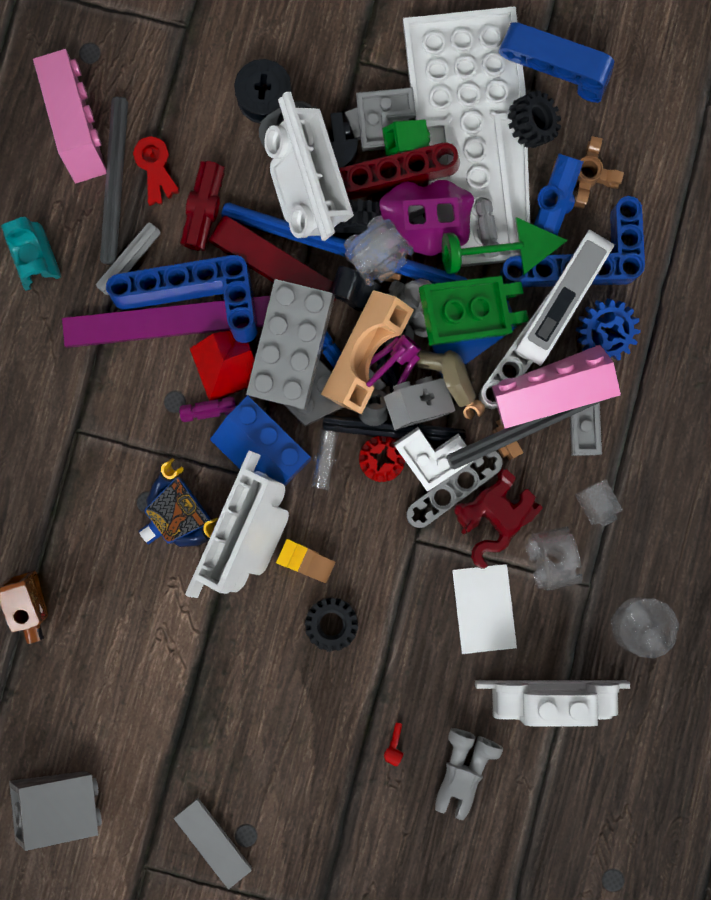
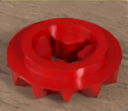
M377 436L368 440L363 445L359 454V464L363 473L368 478L377 482H387L393 480L401 473L405 460L394 445L396 440L391 437ZM385 447H387V458L391 459L390 461L394 462V464L384 463L380 470L377 471L378 460L374 459L370 453L374 455L381 454Z

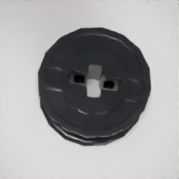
M268 59L253 60L244 65L237 73L234 83L235 96L242 114L252 122L259 124L268 114L280 108L278 99L285 92H291L292 94L290 77L285 68L277 62ZM266 84L268 90L265 91V99L261 100L260 94L262 93L263 85Z

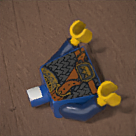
M172 458L162 464L161 473L151 487L146 500L148 507L144 510L151 522L140 529L139 533L148 545L162 536L168 544L174 543L179 547L200 546L210 539L218 518L211 519L184 480L180 477L175 478L184 469L181 466L176 471L173 470L171 464L175 459Z

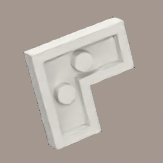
M417 427L394 443L427 492L468 465L466 464L454 470L447 461V456L450 453L467 446L459 434L433 449L419 427Z

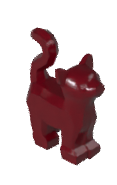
M501 469L497 474L498 481L481 491L473 502L466 504L458 503L454 508L457 521L463 528L461 532L463 535L476 528L483 516L490 521L500 534L497 541L483 540L476 543L473 547L471 558L473 563L481 569H485L488 566L483 558L484 552H501L507 548L511 539L518 533L521 527L531 522L543 509L540 504L534 501L536 496L528 489H524L519 494L520 500L516 504H513L505 496L516 478L507 469Z

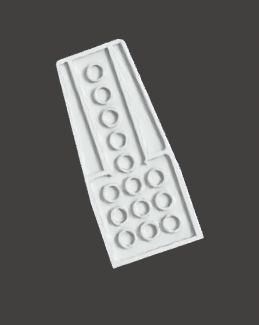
M515 6L403 18L410 87H413L415 120L426 119L427 129L430 132V146L439 143H450L456 147L460 159V167L455 174L427 181L428 185L437 180H447L467 190L474 197L470 215L469 240L461 248L484 245L481 242L478 220L480 216H477V202L484 200L492 202L493 212L491 215L495 219L498 237L496 242L499 244L519 242L516 217L530 223L528 147H524L525 143L522 145L518 143L519 137H513L512 133L515 130L514 128L510 129L508 125L512 123V120L508 119V114L511 113L509 107L513 105L512 102L526 95L523 65L509 61L499 54V48L510 23L517 22ZM449 154L443 155L439 159V163L447 165L453 161L454 157ZM451 204L437 205L439 222H453L454 214ZM520 249L500 251L498 256L491 258L484 257L483 253L462 256L461 267L504 263L510 257L521 256Z

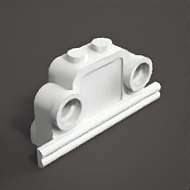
M285 92L278 99L284 121L279 126H270L266 131L264 140L265 150L268 156L273 158L270 164L271 177L284 218L289 222L291 233L296 238L321 236L322 241H326L335 233L334 227L337 224L348 221L354 214L320 109L296 108L291 92Z
M248 450L187 588L186 596L198 598L203 585L219 593L238 592L245 585L249 574L260 575L266 570L286 526L289 513L287 510L278 507L285 495L284 484L269 478L260 471L254 472L261 456L260 454Z
M475 680V687L477 689H492L493 717L496 719H516L526 726H597L598 719H611L612 716L618 715L619 689H630V682L627 680Z

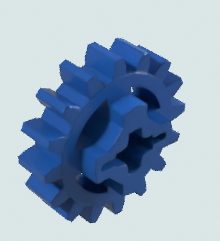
M610 298L606 299L605 305L599 300L595 301V309L587 306L585 308L588 313L587 317L579 316L578 318L583 322V326L576 328V331L583 335L577 339L578 343L585 345L582 351L601 345L610 358L612 356L618 361L621 360V352L630 354L629 344L637 345L638 343L633 339V335L641 332V330L634 328V325L639 322V318L630 317L634 310L630 307L625 308L626 303L619 300L615 303ZM601 327L611 328V330L614 331L615 334L605 333V331L602 330Z

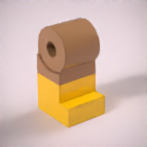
M286 539L276 561L281 566L327 583L336 563L290 539Z

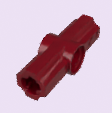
M211 161L200 162L194 190L190 191L186 203L187 218L183 228L181 246L195 251L206 250L212 222L216 221L219 212V193L225 175L224 166Z

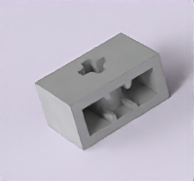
M432 376L415 381L416 385L411 386L410 381L393 386L394 392L384 396V400L394 430L438 419L456 411L444 378L433 380Z

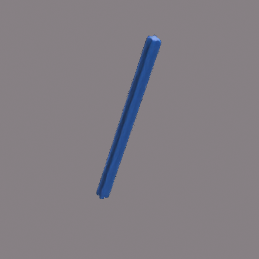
M225 203L222 208L221 216H227L237 223L413 279L429 280L432 284L468 280L465 277L447 274L446 271L333 235L326 241H322L321 236L296 238L291 233L289 222L232 203Z

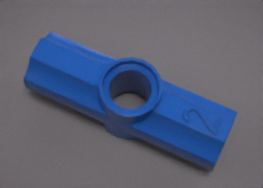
M558 154L549 183L538 194L537 200L540 209L534 223L535 226L558 236L565 214H568L574 207L575 197L573 191L584 161Z

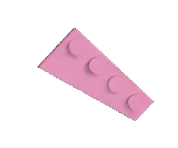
M66 49L34 58L33 61L58 154L75 184L105 175L107 169L99 147L102 144L96 128L94 129L92 125L95 122L92 110L85 102V99H88L83 82L78 80V77L82 76L76 58L71 60Z
M601 345L518 377L504 379L497 385L492 386L500 419L505 429L621 395L614 362Z

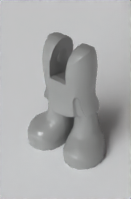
M451 728L448 740L453 745L450 762L446 763L447 770L436 797L435 810L444 814L450 803L451 796L458 798L455 818L464 820L471 809L477 786L483 778L482 772L489 759L500 758L503 747L487 738L478 736L468 767L464 765V762L474 744L475 735L465 730Z

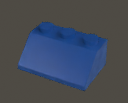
M248 395L224 419L210 438L239 469H241L248 450L260 454L261 456L254 472L260 471L269 478L284 484V486L312 460Z

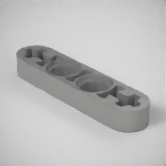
M496 451L485 455L488 459L494 457L496 461L493 463L495 468L493 471L490 468H486L480 473L484 476L482 480L479 479L477 472L470 465L474 463L475 467L478 468L484 463L483 457L472 461L410 505L406 512L408 523L416 528H423L429 525L497 474L502 467L501 456ZM462 472H468L474 478L473 485L468 489L461 488L458 484L457 479ZM440 489L447 490L450 493L451 500L446 506H440L434 500L435 493ZM429 498L431 505L438 510V513L433 515L432 510L424 515L425 522L422 523L420 520L414 522L412 519L415 514L413 509L415 507L419 510L425 508L428 504L424 500Z

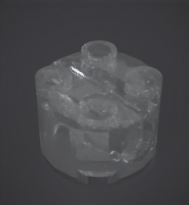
M382 216L372 219L368 223L366 230L359 236L357 234L351 236L344 243L346 259L355 266L361 279L368 286L375 285L373 281L375 279H378L381 283L394 275L408 262L405 255L412 256L414 252L412 245L397 231L394 222L389 219L384 220Z
M568 526L534 533L528 539L529 543L526 544V550L529 560L535 561L536 571L533 572L537 589L544 588L545 591L582 583V574L576 575V569L581 568V561L572 533L567 534L569 532ZM548 555L555 556L559 563L549 560Z
M635 597L626 600L617 608L611 618L612 631L617 643L624 650L634 655L657 658L665 655L676 643L679 623L675 612L666 603L656 599Z

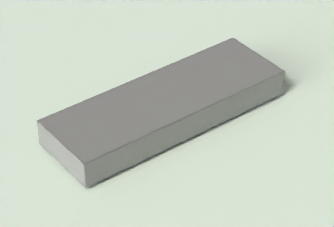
M600 403L570 416L571 456L602 455Z
M199 798L173 818L228 890L252 871L251 865Z

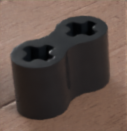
M339 266L329 292L333 293L335 299L362 312L372 291L381 292L383 287L367 279L356 270Z

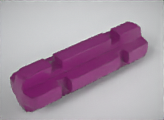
M233 397L222 398L221 402L216 399L195 403V406L191 404L182 405L179 408V414L182 422L194 421V418L201 420L221 416L220 413L229 415L236 408V402Z

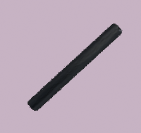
M326 415L323 419V430L331 432L401 439L419 427L429 442L445 443L457 434L461 436L464 442L466 438V431L457 428L415 424L394 430L393 424L390 421H385L378 426H370L363 423L360 418Z

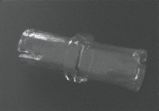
M320 430L317 456L314 455L313 461H316L311 487L329 490L333 464L336 465L337 460L334 459L339 433Z

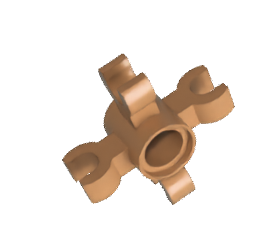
M591 136L587 144L585 157L580 160L584 161L582 168L592 170L594 177L588 178L580 171L576 182L577 191L574 207L584 209L588 202L590 188L596 183L604 184L614 189H618L619 184H622L624 172L603 169V164L598 159L602 138Z

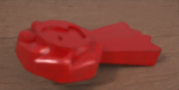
M153 136L139 140L134 148L133 156L137 166L147 171L149 206L155 203L162 205L163 200L160 186H162L168 199H171L173 194L180 193L178 187L164 168L169 158L167 146L164 141Z

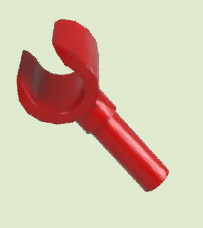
M397 722L395 723L390 745L384 753L385 761L393 766H398L404 755L403 752L396 749L403 725Z

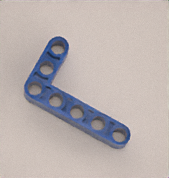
M625 196L612 209L610 214L611 243L615 245L612 253L609 254L603 264L606 269V275L597 274L591 285L630 284L643 273L645 268L642 205L637 198ZM620 208H628L632 213V217H624L620 212ZM628 235L631 237L633 246L625 245L622 242L621 236ZM573 254L549 255L524 275L521 256H513L505 261L499 276H502L503 284L522 282V287H554ZM623 263L631 264L634 267V274H627L623 270ZM540 265L547 267L549 276L541 277L538 275L536 267ZM510 266L517 267L521 272V276L518 278L511 277L507 272V268Z
M229 255L120 273L110 277L106 283L107 293L114 305L121 310L224 294L227 322L233 338L240 343H248L257 335L258 328L251 277L247 264L241 256ZM241 271L238 275L231 276L233 272ZM206 276H212L209 280H202ZM184 280L183 283L174 285L177 281ZM150 285H155L154 288L146 290ZM127 289L123 294L117 295L121 290ZM237 297H245L242 301H234V299H236ZM242 322L248 323L244 328H237Z

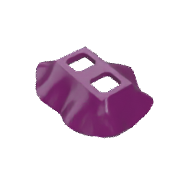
M437 180L425 187L418 186L413 182H403L385 194L380 200L379 206L387 239L394 249L433 256L442 252V237L444 233H455L459 238L461 246L469 240L470 215L474 197L470 192L450 181ZM438 204H451L453 206V222L441 223L438 221ZM423 206L425 223L411 224L409 222L408 207Z

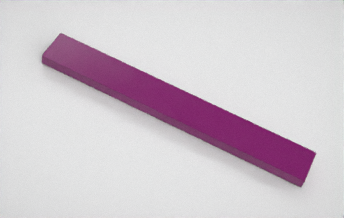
M270 296L253 297L257 327H263ZM234 299L235 302H239V301H242V300H243V299ZM225 300L62 318L64 346L66 348L230 330L227 322ZM242 322L237 328H244L248 323Z

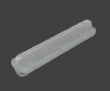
M147 223L96 283L97 288L104 294L109 295L106 290L108 279L113 275L129 272L160 236V230L152 223Z

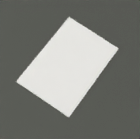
M507 564L487 566L485 569L475 567L452 570L462 654L517 648Z

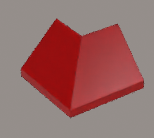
M231 330L213 333L189 348L209 401L220 399L248 388L255 361L249 342L240 343L236 341Z

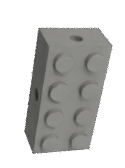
M277 279L274 280L246 395L307 410L335 299L333 293Z

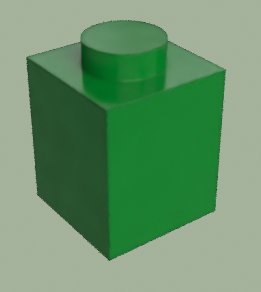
M426 119L395 121L382 128L386 156L430 146V132L427 129Z

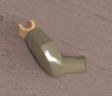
M425 350L419 352L418 368L440 371L443 374L449 392L458 406H466L463 411L465 418L472 419L475 414L472 409L480 417L485 411V406L481 401L475 400L476 394L460 355L452 350H448L444 354Z

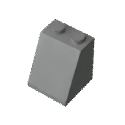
M83 771L9 781L15 841L25 851L98 836L97 826H101L102 819L100 809L95 808L94 796H98V783L96 778H92V774Z

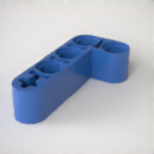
M517 22L510 23L499 48V54L509 61L578 85V95L587 101L595 103L602 100L615 63L614 59L604 52Z

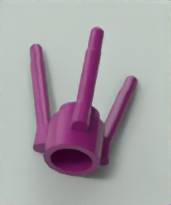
M405 334L400 338L397 336L388 346L373 356L370 366L392 351L390 353L392 357L366 383V386L371 387L396 361L401 365L408 362L397 385L405 382L414 365L420 360L417 354L421 348L409 336Z

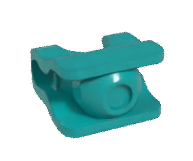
M20 217L1 225L25 291L32 289L30 285L33 283L31 275L41 273V276L44 278L53 277L59 279L62 277L46 233L40 223L32 222L27 217Z

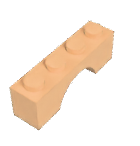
M373 290L321 395L342 407L362 414L375 389L373 385L371 387L366 386V383L370 380L369 367L377 349L384 342L402 335L414 309L396 296Z

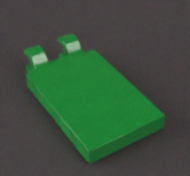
M502 276L426 284L419 287L429 346L505 336L513 333L512 327L529 322L527 310L509 313L506 300L524 293L522 282L503 284Z

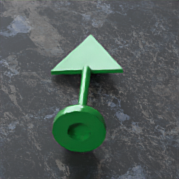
M516 217L519 242L461 248L459 238L455 233H444L442 237V258L447 274L459 272L462 256L520 249L524 275L568 240Z

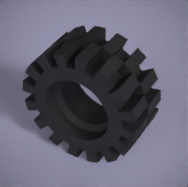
M533 91L512 102L513 105L509 107L511 113L508 114V119L512 120V123L508 124L509 128H514L513 137H519L518 143L520 145L525 143L524 147L536 148L554 140L559 134L557 131L561 129V125L557 123L561 121V116H556V112L559 109L557 106H552L555 102L552 98L547 100L548 94L545 92L541 94V91ZM532 114H533V116L535 117V120H536L537 125L535 124V122H534V120H533Z
M357 199V201L349 200L354 216L334 227L335 233L340 235L348 234V236L372 235V233L376 234L379 231H383V218L379 202H372V200L362 201L361 199Z
M329 597L319 600L310 608L305 620V631L310 642L315 644L317 648L327 650V652L339 651L350 645L355 638L358 630V620L354 609L349 603L339 598ZM336 613L342 618L343 628L340 633L329 636L321 630L320 621L325 614Z

